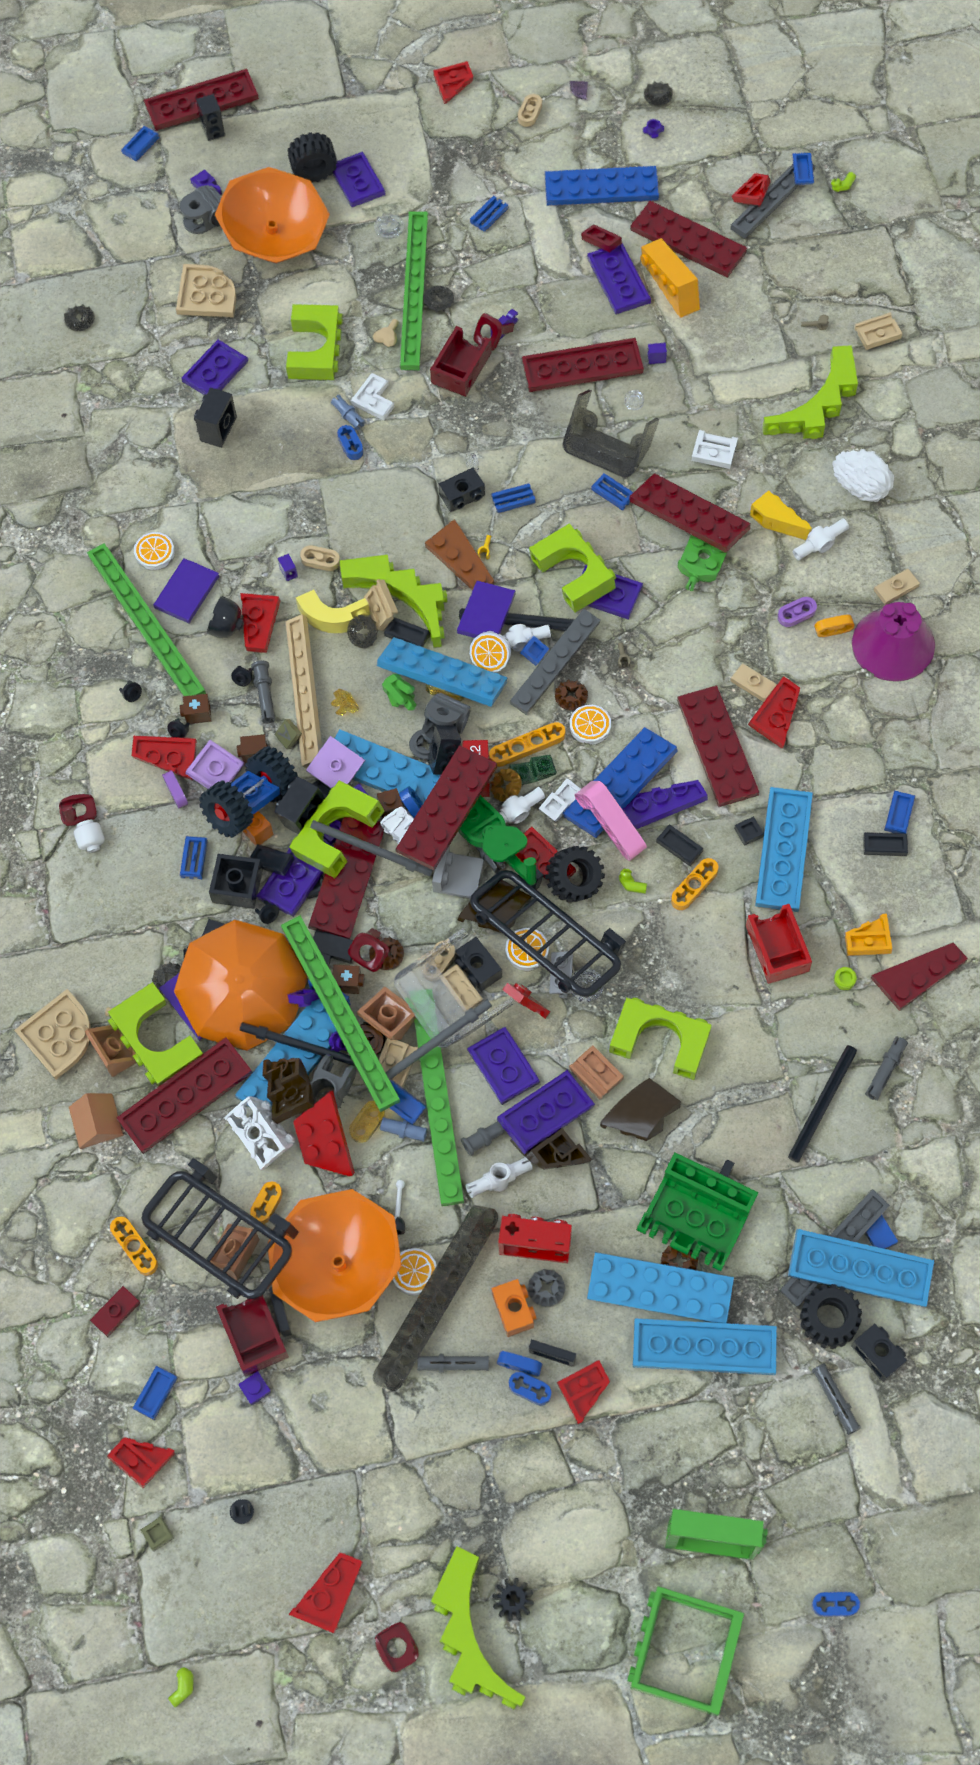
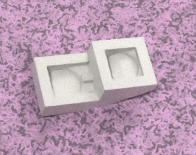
M567 778L555 793L552 792L539 807V810L556 822L575 800L574 794L581 790V788Z

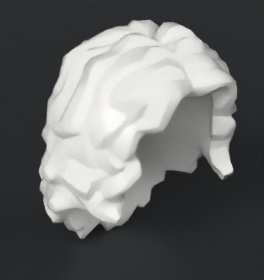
M865 449L860 451L852 450L850 452L844 451L836 456V460L832 463L834 476L841 483V486L848 490L851 495L858 497L862 501L878 502L887 496L893 488L894 475L889 470L888 464L875 454V451H866Z

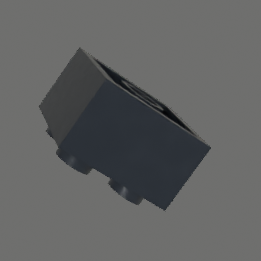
M210 387L208 393L203 396L202 405L194 414L200 442L222 448L237 419L231 393Z
M297 776L289 784L283 799L277 802L274 812L286 828L299 834L304 828L305 823L316 812L319 804L325 800V797L317 786Z
M218 853L209 889L212 903L254 909L263 873L260 859Z

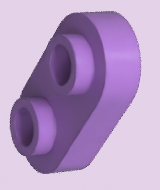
M802 597L781 607L778 612V622L782 626L792 627L813 617L817 608L815 600L810 597Z

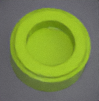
M849 967L839 968L834 975V984L841 990L853 988L857 980L856 973Z

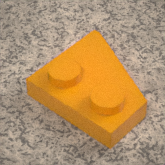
M882 914L879 919L871 923L868 921L859 928H854L845 933L847 956L892 953L887 914Z

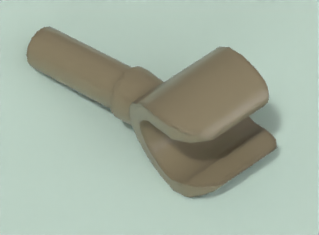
M821 315L818 321L801 322V327L814 326L819 330H826L829 324V316Z
M619 642L620 657L618 659V667L621 668V661H626L629 667L631 659L625 654L623 643Z

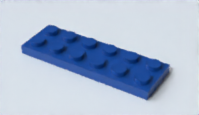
M656 166L545 171L547 206L653 201L659 199Z
M644 727L594 781L602 782L621 809H623L678 752L677 746ZM576 799L563 812L564 818L595 838L604 830L591 810L584 809Z

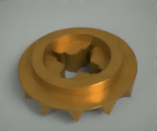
M509 768L500 769V772L494 774V779L490 781L492 784L490 791L495 799L505 802L511 796H518L522 782L516 771ZM504 780L510 782L506 785V789L500 788L504 784Z

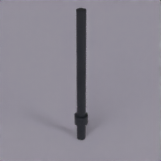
M244 1022L241 1023L239 1031L255 1035L257 1039L264 1041L268 1039L323 1057L329 1054L333 1056V1060L355 1066L350 1055L269 1031V1028L261 1025L257 1027Z

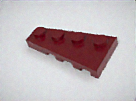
M953 942L873 974L871 979L894 1006L901 1011L967 962L968 958Z

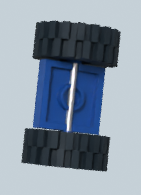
M270 746L264 747L247 760V763H245V767H247L245 769L246 773L234 782L225 783L223 780L218 781L201 794L199 798L201 803L199 805L203 809L202 814L207 817L206 821L212 824L214 830L217 829L218 833L224 834L225 837L230 836L233 838L250 826L253 822V814L269 802L274 803L276 801L277 803L280 799H283L289 784L298 776L297 772L293 771L295 767L293 764L290 765L289 758L283 757L284 753L281 751L277 752V749L274 747L272 749Z

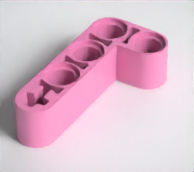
M591 781L574 794L575 799L584 809L591 810L625 859L631 861L647 848L638 831L602 782Z

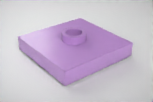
M330 736L306 771L329 788H332L339 780L349 784L365 760Z
M209 740L187 769L186 775L208 789L221 780L225 781V783H231L245 763L212 740Z

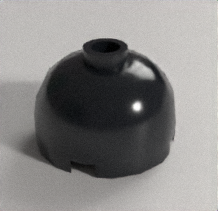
M223 596L220 597L213 610V618L209 621L207 634L217 638H229L236 630H241L244 619H241V609L234 601Z

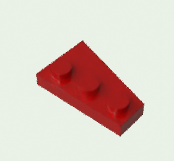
M240 593L244 619L245 648L251 652L267 653L281 600L279 596Z
M783 676L748 725L780 748H783L801 688Z
M531 826L523 833L527 837V846L515 855L523 863L526 858H535L536 869L543 873V878H545V875L549 873V871L545 870L546 866L551 864L548 861L558 851ZM571 863L567 867L568 879L576 873V868Z

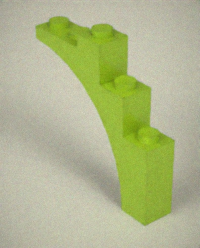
M852 345L832 347L830 373L822 388L808 402L796 409L779 415L764 417L763 435L796 434L802 432L803 439L823 437L825 430L824 417L833 418L840 416L841 397L856 396L858 380Z
M388 554L339 560L343 588L370 589L373 585L377 584L376 581L378 579L385 580L390 594L407 604L422 619L427 630L430 631L433 648L442 647L441 639H444L445 635L443 626L439 627V621H442L441 611H445L444 603L448 602L446 590L442 591L441 583L421 585L420 576H415V569L394 571L393 562H389Z
M457 1546L431 1599V1604L435 1606L434 1611L446 1617L448 1613L452 1614L440 1639V1643L444 1645L443 1650L456 1656L457 1652L461 1654L449 1679V1683L453 1685V1691L463 1696L467 1692L473 1694L477 1685L480 1687V1693L490 1698L494 1694L501 1697L503 1705L515 1710L516 1706L522 1708L526 1697L509 1687L493 1671L477 1644L470 1617V1595L479 1557Z

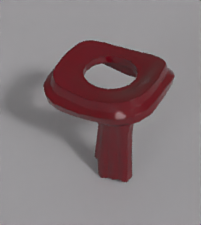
M483 313L477 322L473 340L482 346L481 339L483 337L481 329L483 325H489L492 329L490 339L491 351L497 348L501 335L513 332L515 324L511 322L502 325L493 316Z
M71 795L62 799L59 803L61 820L66 826H74L86 820H94L97 817L96 805L92 795ZM75 804H83L86 807V813L77 817L73 806Z
M371 928L366 933H359L348 949V955L362 967L372 972H377L388 956L389 947L378 939L381 932L374 928ZM363 945H370L374 948L376 955L373 960L366 961L361 958L360 949Z
M403 1622L395 1623L375 1636L378 1654L389 1671L397 1673L418 1659V1646ZM393 1638H401L406 1644V1651L399 1658H393L387 1651V1645Z

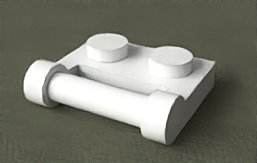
M699 430L691 461L730 469L738 438L732 437L731 439L707 434L705 431Z

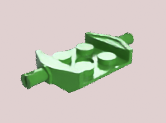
M691 535L684 553L678 561L680 572L689 577L685 588L688 591L689 588L690 591H693L696 582H712L716 580L727 552L725 553ZM702 553H706L710 557L708 559H702L699 557V555Z

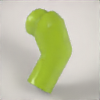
M849 172L844 181H841L839 178L837 180L836 178L831 181L832 189L835 192L849 190L856 179V175L853 172Z
M626 868L622 869L619 881L625 890L646 894L647 883L635 882L631 876L632 871Z
M186 1667L180 1668L177 1671L178 1689L168 1697V1700L175 1708L193 1692L194 1676Z

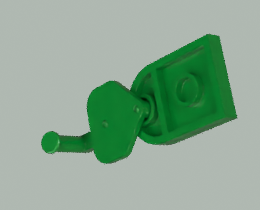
M480 795L458 833L471 845L483 848V852L495 862L506 861L529 885H534L536 883V859L529 857L523 863L515 855L527 846V837L517 827L506 826L503 816Z

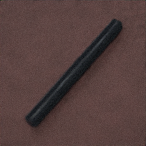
M461 608L459 611L460 620L463 616L465 608ZM508 613L504 625L523 624L526 627L535 628L549 625V629L566 631L575 619Z
M850 1045L845 1047L788 1155L791 1161L796 1163L800 1161L857 1053L856 1048Z

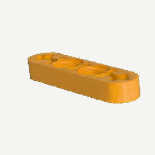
M559 722L550 723L491 748L489 759L496 762L497 767H502L554 746L565 739V727ZM553 730L560 732L559 736L553 734ZM534 737H540L543 742L535 745L531 740ZM519 744L524 749L517 753L512 750V747ZM495 754L502 755V759L495 757Z

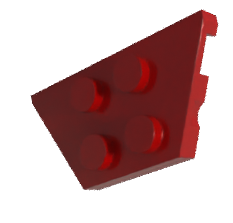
M329 1091L324 1097L314 1103V1107L306 1110L293 1121L304 1163L346 1176H353L355 1171L333 1091Z

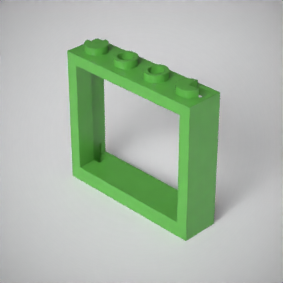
M673 1509L668 1521L665 1548L753 1560L757 1554H760L764 1544H766L768 1529L763 1528L764 1521Z
M657 1586L656 1592H650L647 1606L652 1607L649 1617L644 1616L640 1631L645 1632L643 1642L637 1641L634 1656L638 1657L636 1667L631 1666L627 1681L631 1682L630 1689L719 1716L744 1613ZM662 1599L731 1620L710 1705L640 1683Z

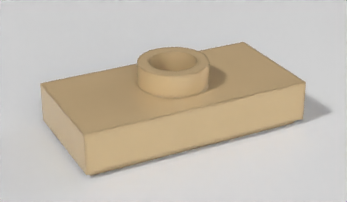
M906 569L875 586L874 592L887 605L918 588L920 583L911 571Z
M743 663L730 680L763 702H765L777 686V684Z
M457 964L439 976L464 1012L483 1000Z

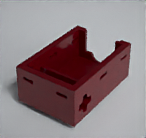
M456 326L430 368L431 383L466 397L492 354L491 339L487 337L482 338V346H474L464 339L462 328Z
M263 1295L257 1299H247L240 1304L229 1307L227 1304L224 1305V1303L216 1306L245 1377L289 1358Z

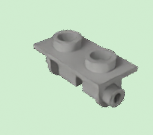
M568 951L552 952L551 963L555 964ZM573 954L557 967L569 978L572 977ZM550 973L549 994H559L560 998H567L571 990L568 993L562 992L558 987L560 981Z

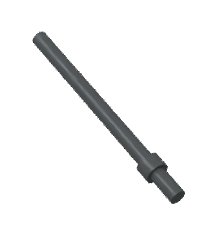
M315 820L311 823V829L405 866V869L411 872L417 871L430 877L433 871L411 859Z
M486 999L474 1009L470 1008L464 1012L465 1015L386 1071L385 1073L389 1080L468 1023H474L478 1020L479 1015L492 1007L489 1000Z

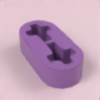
M172 770L162 774L178 809L188 805L186 797Z

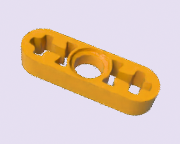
M703 859L674 890L671 904L675 909H687L717 876L718 863L714 859ZM711 866L712 872L707 871L703 878L702 874L704 873L705 867L708 868ZM691 880H698L701 886L693 889L689 886V882ZM686 890L688 893L685 896V902H677V898H681Z
M125 1217L115 1218L110 1224V1231L135 1267L145 1276L155 1273L158 1268V1262L130 1221ZM120 1223L123 1226L126 1225L124 1228L129 1234L126 1238L121 1231H117V1225ZM133 1240L139 1241L140 1248L135 1252H130L128 1244ZM142 1254L147 1261H151V1267L148 1269L146 1267L141 1268L144 1264L139 1256Z

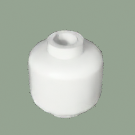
M93 820L78 823L77 828L74 830V837L78 848L87 850L88 853L98 851L100 849L99 846L105 841L100 824L93 822Z

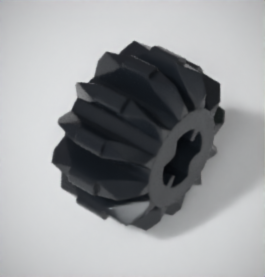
M514 1578L513 1586H510L509 1580L505 1579V1589L499 1584L496 1586L497 1590L502 1594L495 1593L492 1595L493 1599L500 1600V1602L493 1605V1608L499 1609L503 1607L499 1612V1617L502 1618L506 1612L509 1613L508 1622H512L513 1614H516L517 1620L521 1621V1611L525 1615L530 1614L529 1609L525 1605H534V1601L525 1599L531 1597L533 1591L523 1592L528 1584L524 1582L518 1587V1578ZM511 1594H516L517 1599L520 1600L519 1603L515 1602V1606H510V1602L506 1600L508 1596L511 1598Z

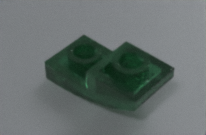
M551 754L531 757L529 762L510 764L508 767L519 774L522 785L549 778L557 773Z

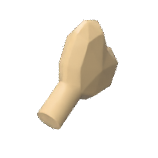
M393 319L388 327L376 331L373 335L374 341L383 343L387 347L394 346L397 343L395 329L399 325V321Z

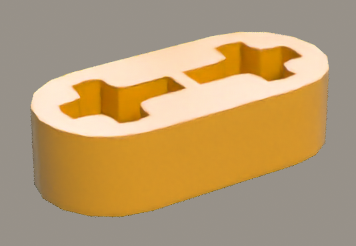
M847 614L822 619L816 622L814 627L818 637H827L849 632L855 627L852 616Z
M273 1181L265 1183L251 1207L250 1215L263 1224L269 1222V1218L275 1212L282 1199L283 1193L278 1183ZM275 1188L277 1195H272L269 1201H267L269 1197L267 1190L272 1191ZM266 1205L264 1209L266 1215H261L258 1218L256 1211H261L263 1206Z

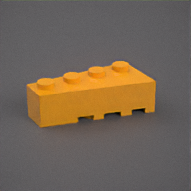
M661 238L641 246L642 255L640 259L643 266L647 268L679 318L700 310L698 278Z

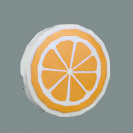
M159 532L143 535L134 546V555L137 563L149 570L164 568L174 558L175 549L172 540L167 535Z
M492 631L483 632L470 645V657L475 666L491 672H498L509 662L511 648L509 642L501 634L493 633Z
M584 705L572 713L570 731L577 741L597 744L605 740L610 733L611 718L602 707Z
M530 928L519 929L515 933L521 937ZM535 930L524 939L535 950L540 949L548 942L546 937L538 930ZM508 939L506 941L505 952L512 966L524 971H531L541 966L511 940ZM549 946L540 953L546 959L548 958Z
M412 1248L404 1250L400 1253L402 1267L393 1278V1282L405 1294L414 1296L424 1294L436 1282L438 1274L436 1261L431 1254L423 1249Z

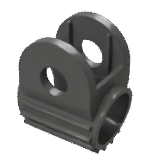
M212 185L200 186L184 196L180 201V211L184 215V227L192 234H203L213 227L220 226L215 213L222 197ZM195 219H203L201 224L193 223Z
M436 694L425 708L422 736L431 743L435 725L456 726L458 733L462 734L470 716L471 707L445 694Z
M326 1054L319 1063L313 1080L310 1081L314 1103L321 1089L332 1087L334 1088V1096L337 1108L339 1109L342 1103H344L343 1098L348 1094L353 1084L357 1068L350 1065L346 1067L342 1077L330 1073L334 1065L333 1056Z

